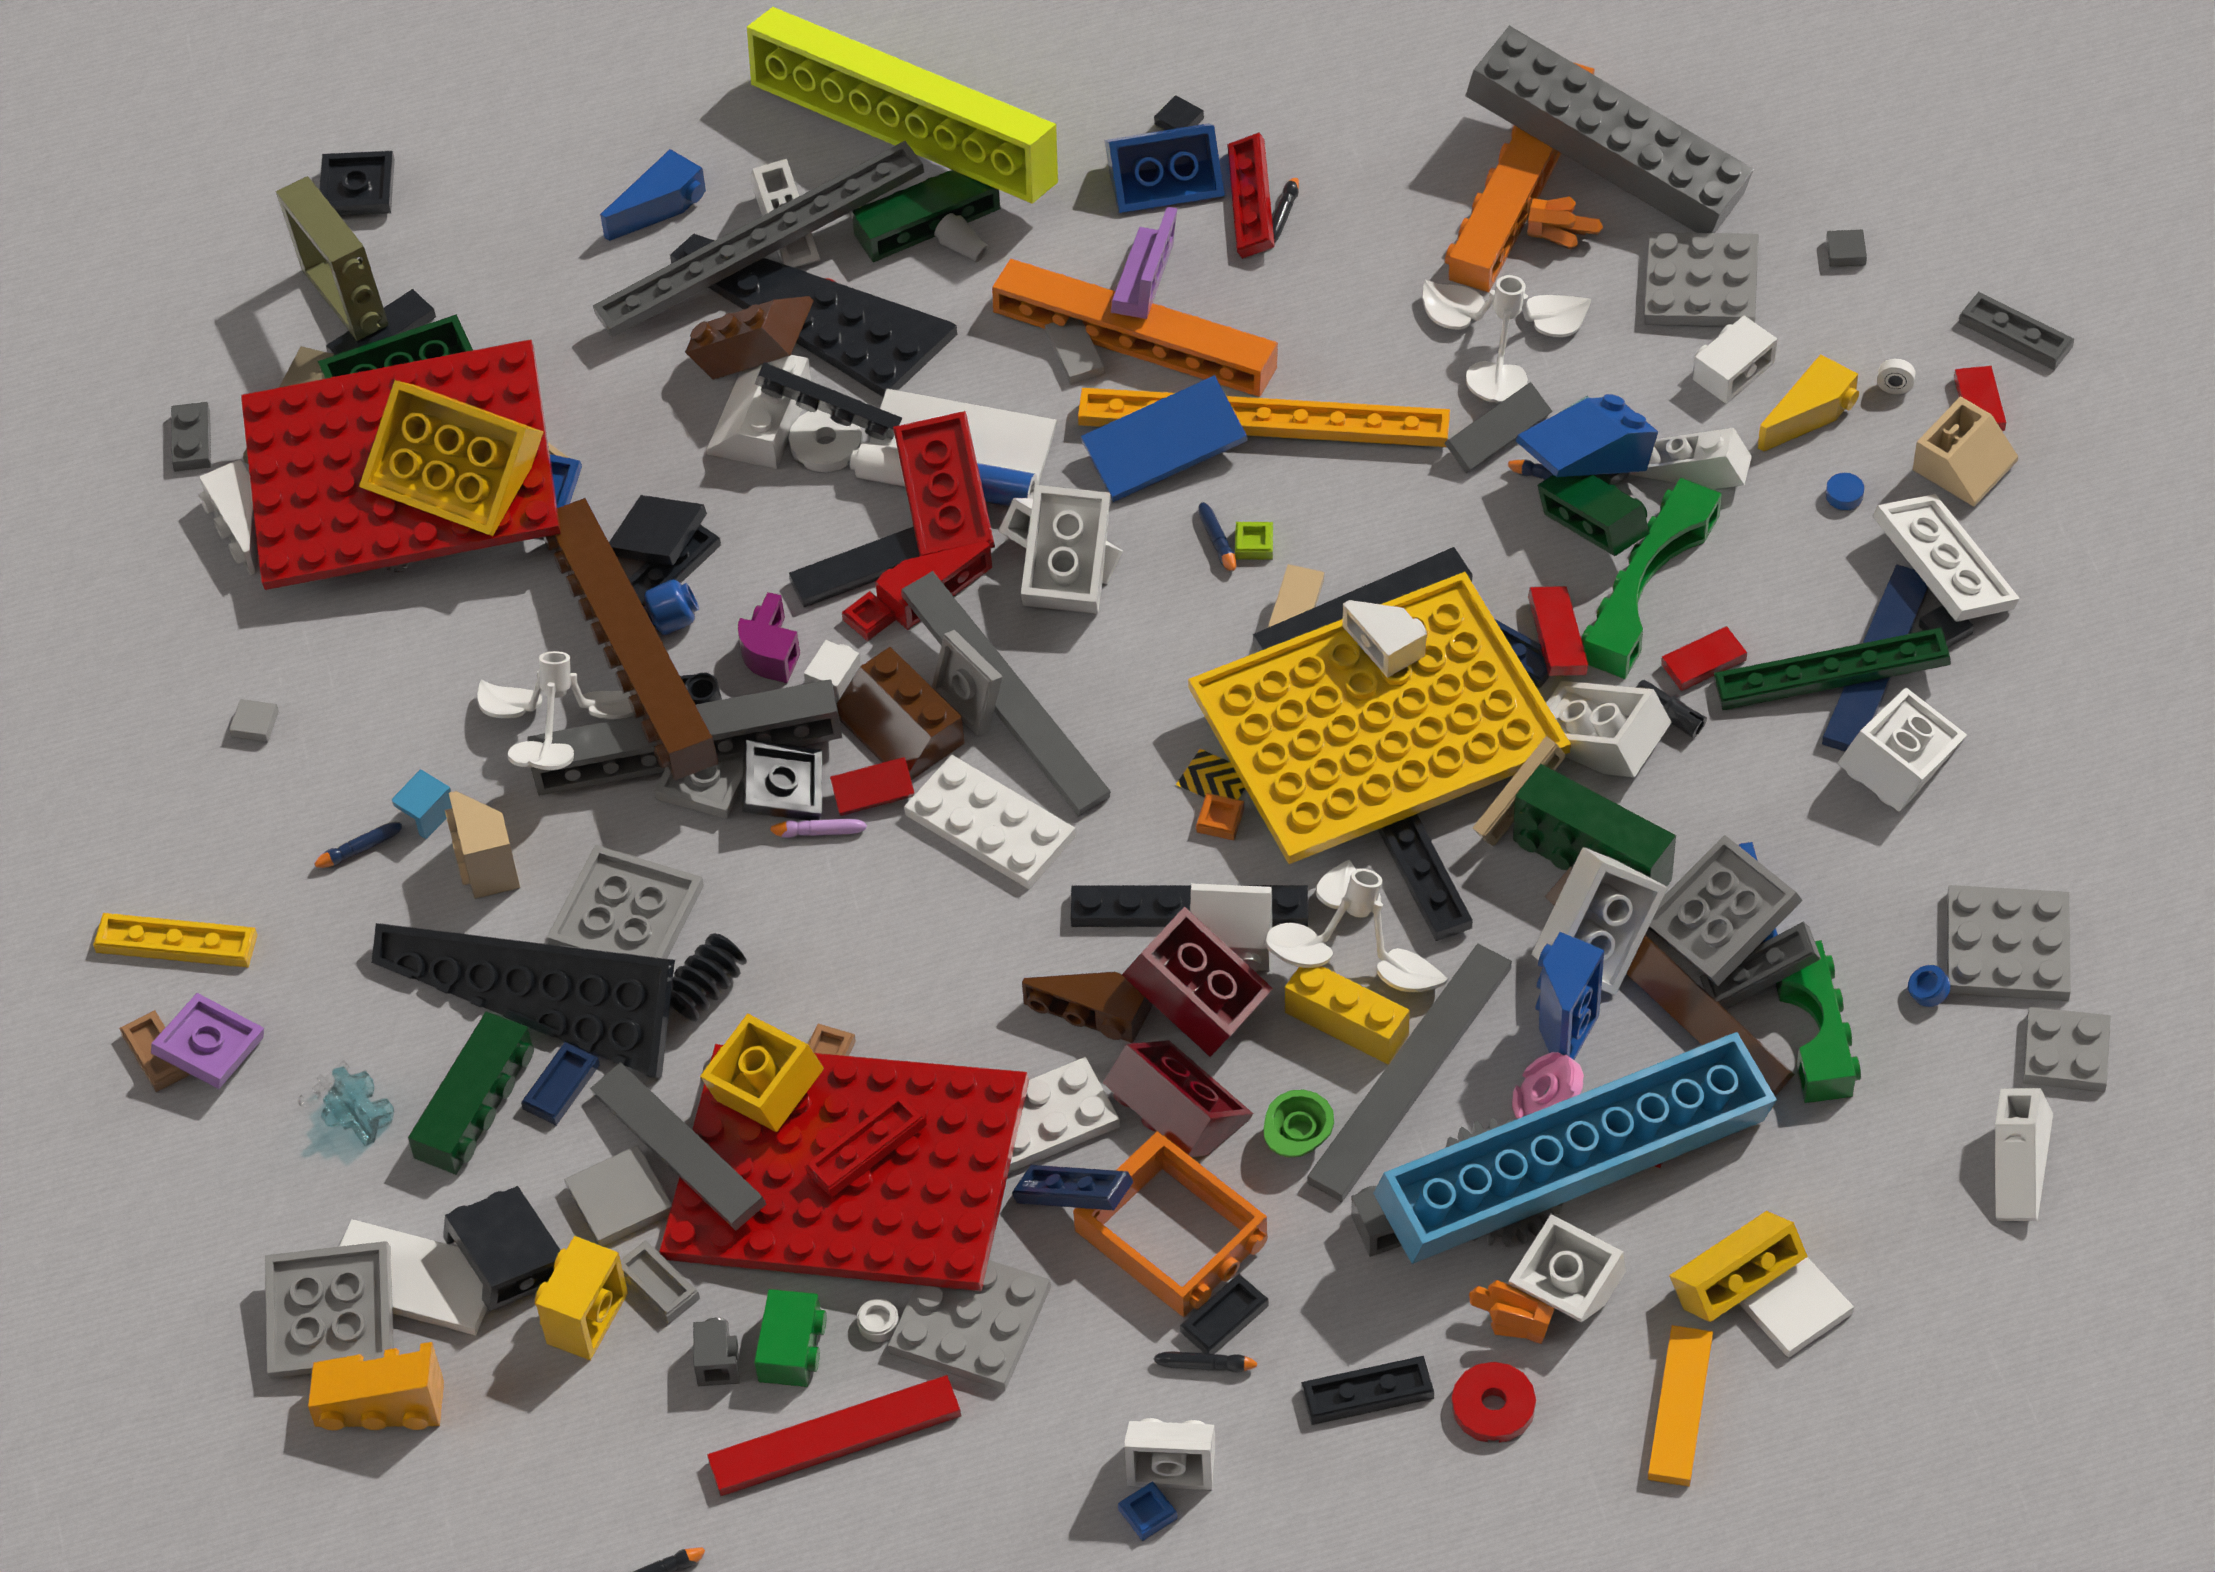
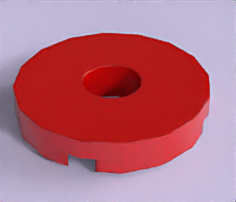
M1488 1362L1477 1364L1460 1376L1454 1385L1451 1402L1454 1419L1463 1432L1478 1441L1499 1440V1443L1511 1441L1520 1436L1533 1422L1536 1396L1532 1383L1523 1372L1509 1364ZM1488 1396H1498L1506 1404L1499 1410H1490L1483 1405L1482 1401Z

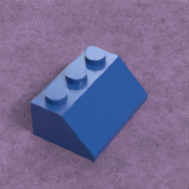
M1208 123L1104 140L1110 179L1119 213L1225 196L1213 124Z
M1559 932L1552 945L1546 944L1540 954L1538 966L1542 967V971L1537 981V988L1541 990V993L1537 999L1535 1010L1539 1011V1030L1549 1053L1559 1052L1575 1060L1600 1014L1604 949Z

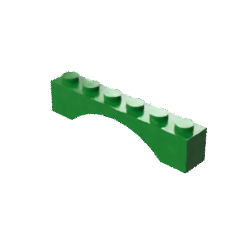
M1683 478L1679 479L1673 491L1669 489L1666 491L1660 505L1661 511L1658 517L1652 516L1648 522L1650 534L1645 537L1642 544L1636 543L1629 557L1628 568L1626 571H1619L1613 584L1614 592L1610 598H1603L1597 611V621L1594 626L1588 625L1582 635L1581 640L1589 666L1622 679L1627 678L1642 650L1643 627L1638 614V602L1645 586L1656 571L1670 559L1687 549L1705 543L1720 517L1722 493Z

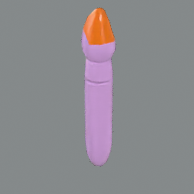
M858 819L807 820L799 822L787 820L771 826L770 830L777 836L792 838L797 835L856 834L864 831L867 825Z

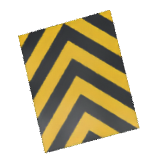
M1199 749L1176 783L1177 786L1204 798L1206 793L1238 800L1246 789L1230 761L1202 749Z

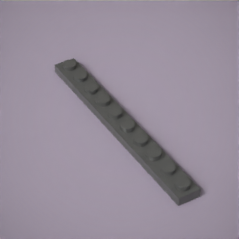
M903 141L594 304L595 315L613 338L925 173L923 163L907 142Z

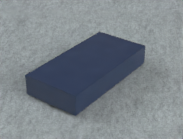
M564 1042L521 1101L522 1109L557 1126L600 1066L598 1057Z

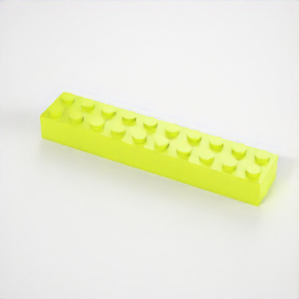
M775 7L770 8L747 26L751 85L896 146L906 141L916 155L1031 204L1058 183L1057 131L1055 123Z

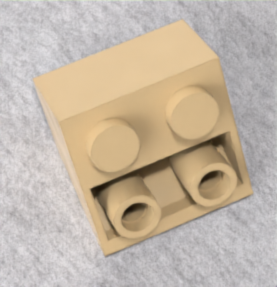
M1960 396L1916 442L1912 470L1975 507L2018 461V455L1993 416Z
M450 792L449 797L452 808L446 809L445 814L463 886L471 884L474 899L520 888L502 812L460 792Z

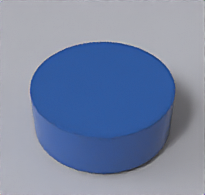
M1838 473L1828 480L1826 499L1831 506L1840 510H1851L1862 503L1864 484L1858 476L1851 473Z
M1925 965L1918 968L1912 973L1908 981L1910 995L1919 1005L1924 1007H1933L1943 1002L1951 988L1948 976L1940 967L1935 965Z

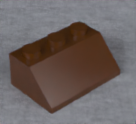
M809 296L777 299L760 305H752L747 309L728 313L723 317L708 322L703 321L692 330L690 334L691 339L685 353L713 380L762 365L764 362L768 363L790 356L813 300Z
M888 647L859 667L837 702L839 720L882 763L905 757L911 780L965 744L962 717L891 647Z

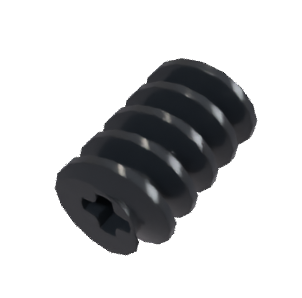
M710 934L706 938L705 944L699 945L694 951L695 955L689 956L685 960L684 966H679L674 972L670 1005L685 1018L693 1022L700 1018L695 1006L703 1011H707L710 1004L705 995L712 1000H717L720 997V992L715 985L722 989H727L731 983L726 974L732 978H738L741 972L736 963L744 965L747 962L741 950L731 940L721 934Z

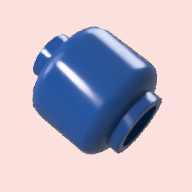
M669 580L646 591L644 594V609L653 626L661 634H671L694 622L695 612L699 610V606L687 583L682 585L677 580Z

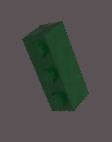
M1552 475L1537 485L1544 515L1613 556H1617L1650 534L1646 520L1648 514L1644 504L1639 499L1628 496L1616 486L1609 485L1595 475L1566 477Z

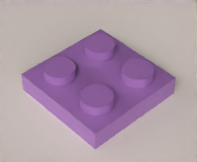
M196 993L152 1042L151 1054L220 1089L263 1039L264 1028Z

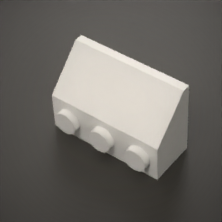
M790 355L768 362L770 365L811 381L809 361L806 357ZM762 365L740 371L708 445L707 455L777 469L789 442L788 437L791 426L800 416L802 409L795 404V400L782 396V398L771 397L761 391L762 387L755 385Z
M1583 847L1531 955L1539 960L1546 944L1552 945L1559 932L1604 949L1601 990L1616 995L1665 895L1667 887L1617 860Z

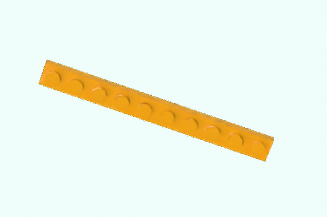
M1082 388L1078 411V426L1102 427L1174 393ZM1226 396L1247 436L1447 447L1444 443L1448 440L1450 409Z

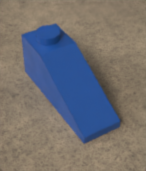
M669 149L600 214L604 238L611 241L684 213L693 203H697L706 192L703 168Z

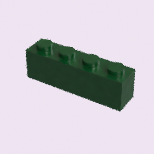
M949 170L906 189L896 191L882 199L865 204L851 211L854 235L874 263L936 237L935 230L938 224L949 213H953L956 216L962 215L967 223L998 211L1001 207L998 189L954 170Z
M485 1011L408 1136L414 1159L457 1175L464 1162L468 1163L471 1160L476 1149V1142L483 1130L487 1131L491 1127L495 1119L497 1107L502 1099H507L510 1096L517 1074L522 1067L528 1066L533 1057L534 1046L532 1045L528 1027Z

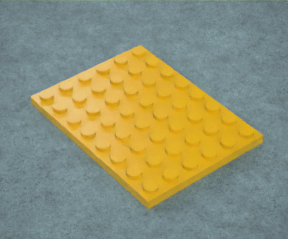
M1466 572L1380 604L1404 608L1413 619H1419L1427 631L1425 656L1388 678L1342 626L1343 619L1188 679L1190 692L1288 864L1513 776L1546 736L1554 741L1565 754L1570 753V741Z

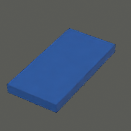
M1214 375L1081 436V440L1105 488L1110 493L1112 501L1115 502L1246 442L1247 435Z

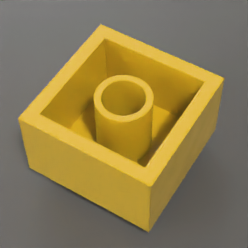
M747 1013L700 1075V1078L716 1101L777 1132L824 1068L807 1043Z
M577 1236L573 1237L567 1249L563 1248L560 1250L554 1263L553 1274L548 1282H543L540 1285L535 1296V1305L538 1310L546 1344L591 1361L628 1295L619 1252Z

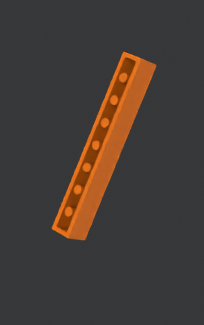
M1574 63L1594 75V68ZM1515 125L1512 129L1510 143L1505 142L1500 150L1497 167H1492L1488 172L1484 192H1478L1475 196L1470 218H1464L1461 223L1458 241L1456 244L1451 243L1445 256V264L1449 265L1450 281L1488 293L1529 217L1533 198H1539L1562 154Z
M1010 258L992 286L994 313L1044 329L1045 325L1053 322L1058 326H1064L1069 317L1080 319L1083 321L1086 327L1085 330L1094 345L1204 380L1215 375L1220 385L1261 397L1277 369L1278 342L1152 303L1147 319L1111 313L1112 300L1116 291Z

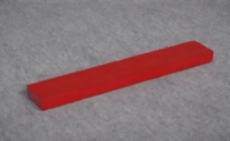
M948 1375L709 1453L707 1457L720 1496H724L961 1417V1409Z

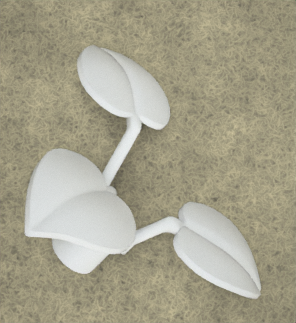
M1513 275L1500 277L1496 282L1495 290H1490L1489 298L1486 302H1484L1482 295L1468 287L1437 284L1428 280L1424 281L1422 294L1423 305L1430 319L1439 326L1455 330L1467 328L1472 319L1480 321L1493 304L1496 315L1503 319L1497 364L1489 361H1480L1473 364L1467 371L1466 384L1473 394L1485 401L1495 402L1496 404H1500L1527 385L1528 381L1524 369L1520 366L1503 365L1509 321L1523 311L1525 320L1527 322L1534 321V327L1539 333L1551 337H1568L1581 328L1590 308L1591 299L1562 295H1539L1528 299V295L1524 294L1526 288L1524 281Z
M551 651L539 656V671H537L534 691L496 686L481 680L477 692V701L480 710L488 716L495 718H517L526 711L532 712L541 707L542 696L540 693L542 689L544 695L547 696L544 743L526 741L513 745L508 751V760L520 767L557 770L568 766L573 761L574 750L568 744H551L554 698L565 696L571 686L581 708H589L591 716L605 719H623L634 715L628 701V697L631 696L630 693L623 694L622 691H593L582 695L577 683V674L570 673V656L564 652Z
M1350 860L1334 867L1317 884L1315 891L1317 898L1324 905L1338 909L1323 934L1317 936L1312 929L1304 925L1283 923L1273 927L1268 932L1264 945L1272 954L1288 964L1302 968L1320 967L1328 963L1332 958V949L1324 943L1329 940L1345 911L1359 918L1367 917L1370 912H1373L1377 956L1382 960L1378 963L1376 972L1386 984L1404 992H1423L1444 986L1448 981L1438 969L1413 952L1399 948L1392 949L1389 953L1385 951L1381 919L1383 903H1381V895L1379 893L1382 878L1374 871L1356 869Z

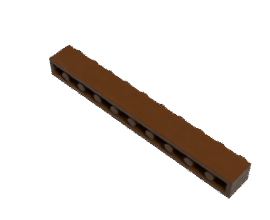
M586 498L557 508L561 534L543 537L549 551L556 550L553 554L560 573H568L566 581L573 598L580 596L581 599L578 600V604L584 620L593 621L590 627L598 645L604 643L606 646L603 648V653L610 669L617 668L618 671L615 672L622 693H630L631 696L628 697V701L635 718H643L644 721H641V726L648 743L655 741L657 746H654V751L661 768L668 767L676 781L718 765L713 737Z

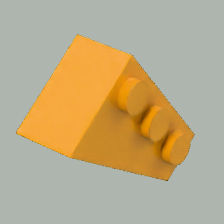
M432 1342L421 1343L420 1350L417 1352L400 1355L397 1348L384 1350L383 1358L363 1361L364 1357L358 1354L313 1362L308 1408L315 1427H322L326 1430H340L343 1427H364L369 1430H381L385 1427H406L412 1430H422L427 1426H440L444 1379Z

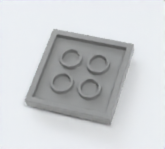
M1649 232L1645 325L1727 326L1729 324L1733 325L1743 316H1746L1755 323L1759 234Z
M1724 835L1664 895L1648 928L1719 986L1803 900L1796 891Z
M595 845L547 935L548 944L667 959L704 887L703 877Z
M1949 885L1947 892V976L1951 983L1949 994L2069 1001L2071 993L2069 892Z
M387 1241L265 1255L267 1374L270 1378L312 1374L313 1362L358 1354L364 1357L363 1361L383 1358L384 1350L394 1348L391 1246Z
M989 1260L982 1291L915 1285L888 1344L889 1354L1006 1391L1051 1289L1050 1279Z

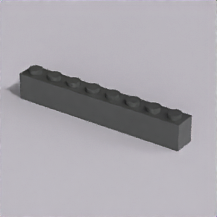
M831 679L696 705L713 740H717L714 742L718 762L743 757V747L746 739L803 746L842 738ZM633 716L554 731L551 744L570 745L574 750V759L568 766L557 770H542L531 767L538 796L664 772L665 768H661L654 751V746H657L655 741L648 743L641 726V721H644L643 718H635ZM545 733L528 736V741L544 743Z

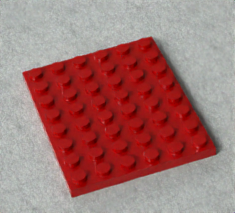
M532 339L241 395L261 582L265 590L561 534ZM395 380L419 386L543 431L532 467L493 536L359 487Z
M715 1044L711 1061L723 1045ZM814 1053L824 1069L777 1132L716 1101L704 1083L692 1130L764 1198L767 1204L735 1231L679 1177L659 1251L666 1260L982 1291L1029 1084L1027 1072ZM898 1093H901L925 1117L927 1125L831 1198L809 1176L804 1165Z

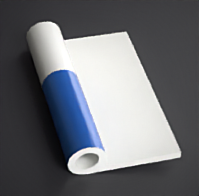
M886 389L880 408L902 417L900 425L966 411L985 502L1010 506L1013 498H1033L1035 485H1039L1057 426L1056 419ZM895 436L893 439L886 437L885 440L871 437L869 443L862 442L860 448L853 449L850 468L855 470L857 478L905 487Z

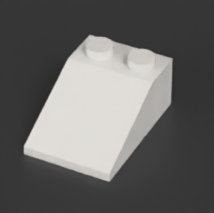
M1035 485L1021 587L1023 606L1098 614L1110 506L1109 492Z
M1561 681L1546 702L1571 743L1570 753L1566 754L1565 757L1602 774L1635 777L1671 724V720L1654 689Z
M1905 688L1860 730L1837 764L1844 768L1851 778L1862 782L1876 793L1883 803L1892 806L1900 812L1963 742L1967 734L1908 688Z

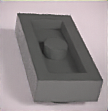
M208 402L171 406L172 465L175 472L211 468V423Z

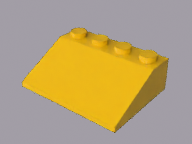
M395 380L359 487L493 536L532 467L543 431L419 386Z

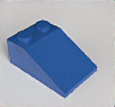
M1606 394L1599 398H1586L1517 435L1516 442L1556 477L1643 472L1648 469L1659 431L1651 426L1643 415L1636 413L1626 405L1623 398L1613 394Z

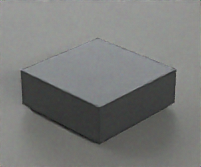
M1863 229L1827 231L1826 244L1830 267L1866 265L1867 253Z

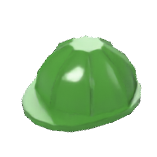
M1304 1089L1287 1091L1277 1096L1269 1104L1264 1121V1140L1269 1149L1280 1156L1287 1158L1304 1156L1319 1147L1331 1135L1334 1127L1333 1109L1328 1101L1316 1092Z

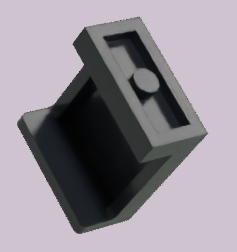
M519 1186L506 1191L494 1192L486 1199L468 1206H459L445 1215L443 1238L448 1245L454 1242L457 1244L483 1284L482 1301L489 1311L536 1293L543 1282L549 1281L554 1272V1263L560 1248Z

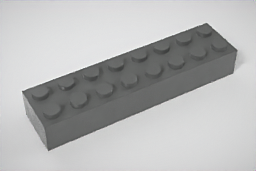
M1510 25L1474 68L1465 97L1696 233H1715L1744 195L1754 168Z

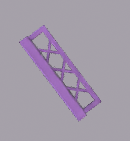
M1166 208L1159 230L1139 227L1112 300L1111 313L1147 319L1173 247L1178 208Z

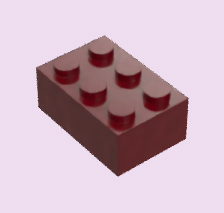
M1186 907L1171 920L1122 974L1130 984L1209 1057L1221 1047L1273 990L1261 976Z

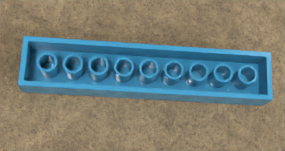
M1735 1032L1383 1173L1373 1194L1411 1264H1414L1761 1123L1765 1120L1777 1099L1738 1032Z

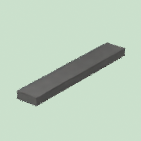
M621 1062L590 1088L594 1096L735 1231L767 1204L764 1198Z

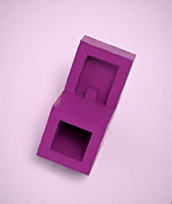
M767 592L762 605L755 607L752 620L739 619L738 635L741 654L745 665L756 675L788 683L800 656L797 631L781 628L785 619L782 595Z

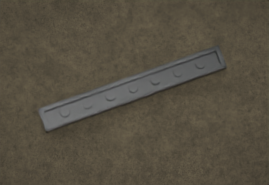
M932 571L901 589L902 598L940 645H942L944 634L955 630L1003 676L994 712L1078 817L1110 798V789L936 574Z
M1477 943L1308 1174L1307 1184L1343 1202L1512 968L1511 960Z

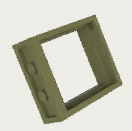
M306 176L275 191L301 270L353 337L358 341L388 326L389 323L363 244L311 179Z

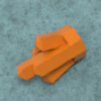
M1570 196L1552 200L1533 198L1528 219L1527 235L1543 238L1572 250L1578 245L1577 237L1574 234L1585 235L1588 233L1598 235L1603 226L1599 219L1575 216L1572 212L1576 202Z
M1499 1280L1490 1284L1488 1289L1477 1286L1469 1293L1472 1306L1490 1313L1492 1319L1491 1327L1495 1335L1526 1338L1542 1344L1555 1308Z

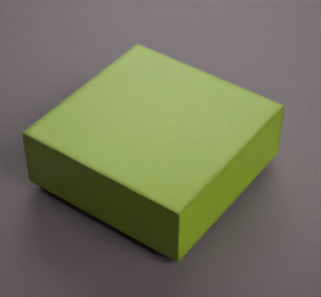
M1236 522V560H1273V522Z

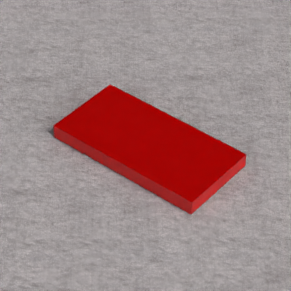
M966 411L893 427L919 555L924 556L981 541H987L991 548H995Z

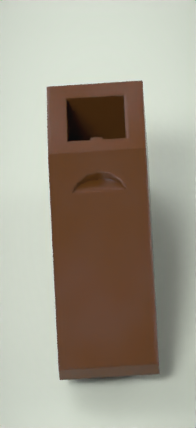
M1115 971L1024 978L1022 981L1023 1002L1035 1012L1041 1014L1050 1013L1065 1019L1071 1025L1077 1027L1085 1026L1097 1030L1112 1040L1121 1039L1133 1043L1152 1008V1003L1130 984L1122 974Z

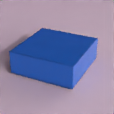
M1153 1481L1118 1503L1119 1512L1142 1541L1177 1520V1511Z

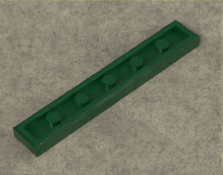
M1936 628L1714 673V681L1723 711L1951 665V659L1942 628Z

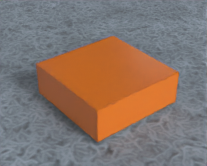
M1206 793L1196 824L1197 833L1234 841L1244 812V801Z

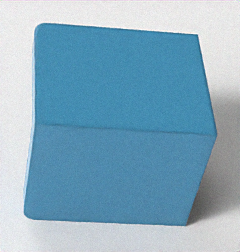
M420 769L392 798V803L394 807L415 819L419 835L427 839L447 819L445 810L452 808L449 797L451 789L448 785Z

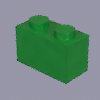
M768 1290L754 1362L758 1382L808 1387L810 1372H817L819 1367L820 1348L815 1347L817 1335H824L827 1321V1312L820 1309L818 1294Z

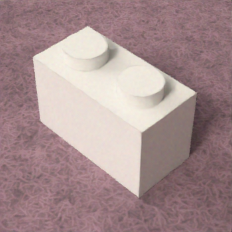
M1746 316L1741 317L1733 325H1727L1721 331L1719 337L1712 343L1703 345L1696 352L1693 359V381L1724 403H1728L1775 363L1777 338Z

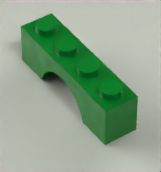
M1822 940L1815 941L1821 957L1820 960L1775 983L1779 1001L1793 1004L1805 1010L1813 1017L1820 1030L1813 1040L1799 1048L1796 1070L1804 1103L1853 1097L1855 1081L1861 1079L1858 1057H1851L1849 1046H1852L1851 1028L1848 1022H1842L1840 1014L1844 1010L1842 993L1840 988L1834 989L1832 979L1835 978L1834 961L1832 955H1825Z

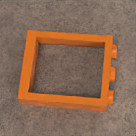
M1158 1131L1116 1169V1171H1128L1133 1184L1114 1211L1075 1208L1073 1210L1075 1232L1183 1318L1194 1308L1199 1309L1209 1300L1212 1290L1221 1281H1229L1238 1271L1240 1263L1249 1254H1257L1264 1247L1268 1239L1267 1216ZM1162 1169L1241 1230L1183 1287L1104 1225Z

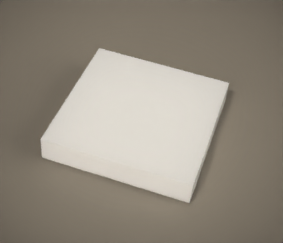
M1808 1257L1738 1303L1787 1358H1790L1851 1316L1854 1310V1306Z

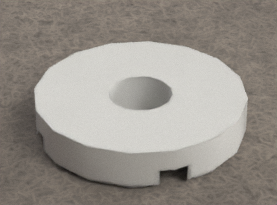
M820 410L816 412L808 411L799 416L791 426L788 439L792 457L796 461L798 459L799 462L804 464L805 468L811 471L827 473L841 470L848 466L853 449L860 448L863 442L860 426L855 424L844 426L831 420L830 414ZM824 436L834 438V441L829 444L817 442L819 438Z

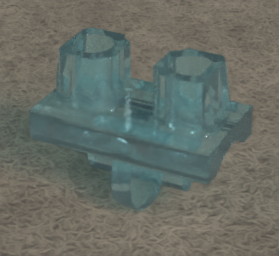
M344 1066L333 1069L332 1075L335 1078V1082L328 1091V1094L323 1098L326 1106L321 1113V1119L328 1127L341 1125L345 1130L351 1128L364 1146L374 1143L378 1129L392 1123L394 1107L387 1098L370 1102L368 1098L373 1096L375 1086L373 1079L367 1071L350 1075Z

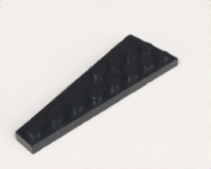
M693 233L670 254L671 264L715 240ZM762 258L708 287L743 310L752 305H760L772 300L809 296L813 303L796 343L883 398L886 389L898 391L958 335L957 325L950 321L767 258Z
M376 923L371 963L410 979L421 981L446 994H452L467 1000L478 1007L489 1009L503 1015L502 1017L548 1036L562 1039L587 1052H593L613 1060L614 1063L619 1064L621 1062L624 1066L647 1074L646 1076L662 1077L675 965L674 959Z

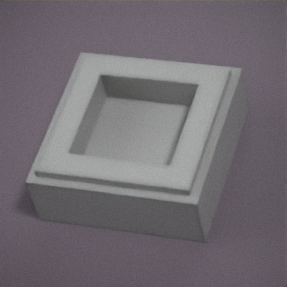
M240 699L229 729L231 737L268 742L279 713L277 704Z

